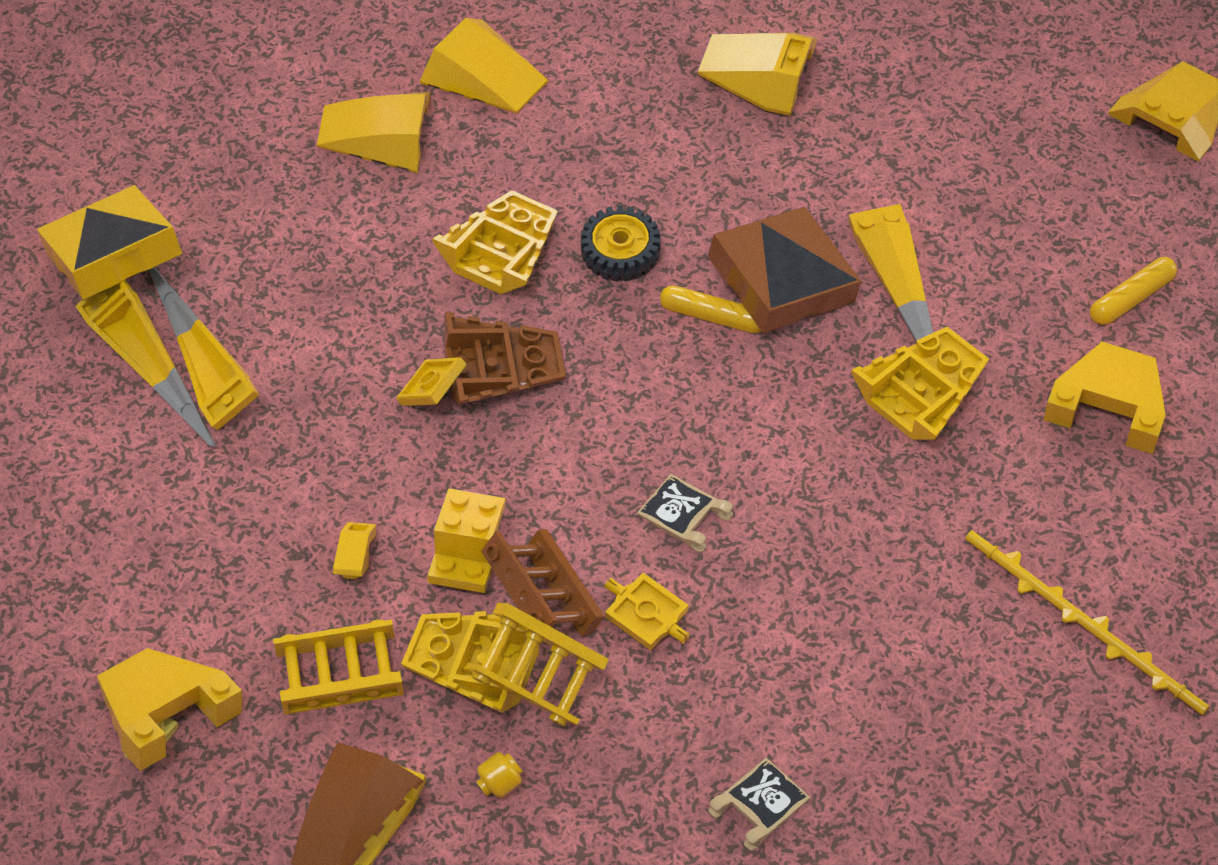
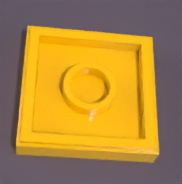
M461 357L426 359L399 393L396 400L403 406L437 404L467 364Z

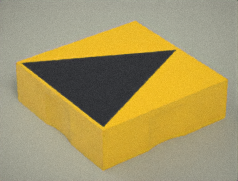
M135 185L37 229L47 256L58 270L67 276L70 285L83 300L120 283L132 275L149 270L182 254L173 226Z

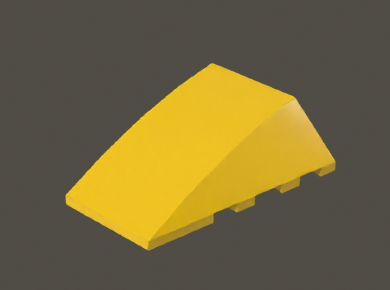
M465 18L433 49L420 79V84L426 86L430 84L439 87L440 90L445 92L459 93L471 100L475 98L485 101L487 105L516 114L548 83V79L486 22L473 18Z
M430 92L373 96L324 105L317 147L349 156L350 154L361 156L362 159L368 161L376 160L386 163L387 166L395 168L399 166L409 169L410 172L418 173L421 154L419 140L423 116L428 111Z
M510 191L488 204L486 210L482 213L475 212L470 215L469 221L462 225L457 223L449 228V233L444 236L437 235L433 238L432 243L455 274L494 292L503 294L526 285L558 211L517 192Z
M945 327L918 339L916 344L908 348L903 346L896 349L895 353L883 358L881 356L872 360L868 366L863 368L858 366L852 369L851 374L870 407L912 440H928L937 438L989 362V358L949 327Z
M486 611L475 612L474 615L462 616L460 612L421 615L401 662L402 667L502 713L520 703L521 700L518 696L492 682L489 685L478 682L472 678L474 673L465 668L467 663L482 665L501 626L499 623L500 617L494 614H487ZM518 627L516 630H512L492 672L505 679L508 678L527 639L525 631ZM539 644L518 683V686L523 689L527 685L539 654Z

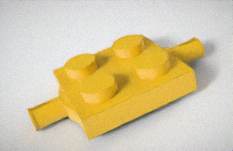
M642 573L633 583L625 587L613 578H609V581L607 580L604 588L617 597L615 602L605 611L606 619L650 651L662 638L669 634L680 641L681 644L688 640L690 633H687L677 625L678 621L688 612L689 605L645 573Z

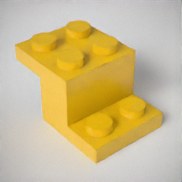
M448 489L434 529L435 555L427 575L428 583L485 593L492 568L481 551L494 532L498 531L505 508V498Z

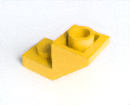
M348 522L340 532L333 574L342 575V577L347 579L362 577L369 567V544L376 536V524Z

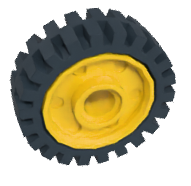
M612 206L607 207L606 213L602 210L597 211L596 217L593 215L589 217L588 223L585 222L581 232L583 261H586V266L589 270L592 269L595 275L598 276L601 273L603 279L608 280L609 276H612V280L619 282V277H623L624 282L630 281V276L638 279L641 276V272L646 275L650 268H654L660 256L661 240L658 225L655 221L652 222V217L649 214L644 216V211L640 209L634 213V207L628 206L627 211L623 210V206H617V211H613Z

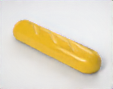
M1169 257L1155 259L1095 301L1089 312L1091 319L1100 325L1112 323L1173 280L1177 274L1176 263Z
M673 285L664 288L660 294V303L666 310L749 333L761 332L742 303Z

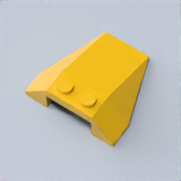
M1182 61L1121 96L1109 110L1108 115L1129 126L1138 116L1179 137L1176 150L1199 162L1212 146L1218 124V79Z

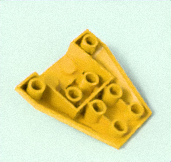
M793 32L712 34L699 67L698 75L763 110L790 116L797 99L800 76L806 60H811L817 38Z

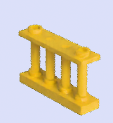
M497 603L493 614L501 618L499 622L501 626L482 665L467 663L465 668L474 673L472 678L485 685H489L492 682L549 713L548 719L563 727H565L566 723L578 725L580 719L568 712L587 673L592 672L593 669L604 670L609 659L509 603ZM518 627L526 632L525 637L527 639L508 678L505 679L492 672L512 630H516ZM543 641L552 646L550 649L552 654L533 693H530L519 687L518 683L537 645ZM569 655L577 660L575 663L577 668L558 707L543 700L562 659L567 658Z
M374 620L367 624L300 635L287 634L281 638L273 639L276 657L285 656L289 689L280 691L284 715L404 695L400 671L391 672L386 640L395 638L392 620ZM374 642L379 674L362 677L357 644ZM345 647L349 679L332 682L327 649ZM315 652L319 684L302 687L297 654Z

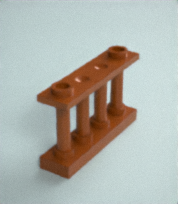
M538 529L528 545L511 546L508 545L500 531H495L482 549V554L517 608L550 627H553L554 624L573 623L581 637L591 635L605 617L547 529ZM529 556L536 567H523L517 557ZM543 578L550 589L538 590L531 579ZM558 600L564 611L552 612L546 601Z

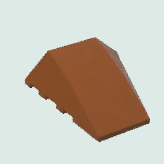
M445 312V358L461 357L467 364L450 386L451 398L456 403L464 404L566 378L557 331L521 325L520 328L509 327L507 322L496 321V324L481 322L479 317L468 316V319L454 317L455 313Z
M338 742L331 751L310 801L291 864L353 865L366 850L363 845L372 835H379L385 828L382 823L393 810L398 812L406 803L403 798L412 788L417 790L424 781L383 755Z

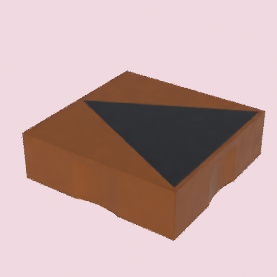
M805 206L713 234L707 256L725 282L738 294L744 308L762 333L795 323L804 317L823 314L855 302L862 282Z

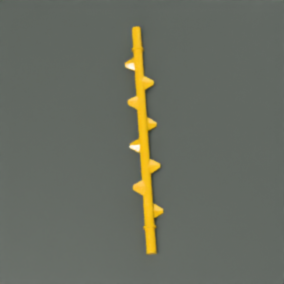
M973 530L967 534L965 540L987 555L989 560H994L1019 579L1017 591L1020 594L1030 591L1037 592L1062 611L1063 622H1077L1107 644V659L1124 657L1152 678L1153 689H1167L1174 694L1176 699H1181L1202 716L1207 712L1210 707L1208 704L1187 690L1184 684H1179L1152 664V654L1150 652L1137 653L1108 631L1109 618L1107 616L1094 619L1087 616L1062 597V587H1048L1021 567V553L1019 551L1004 554L998 550L999 547L993 546Z

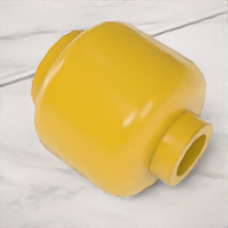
M496 752L478 766L477 773L480 779L476 783L486 796L493 793L497 798H503L520 785L522 781L520 774L523 771L509 753L504 755L501 752Z

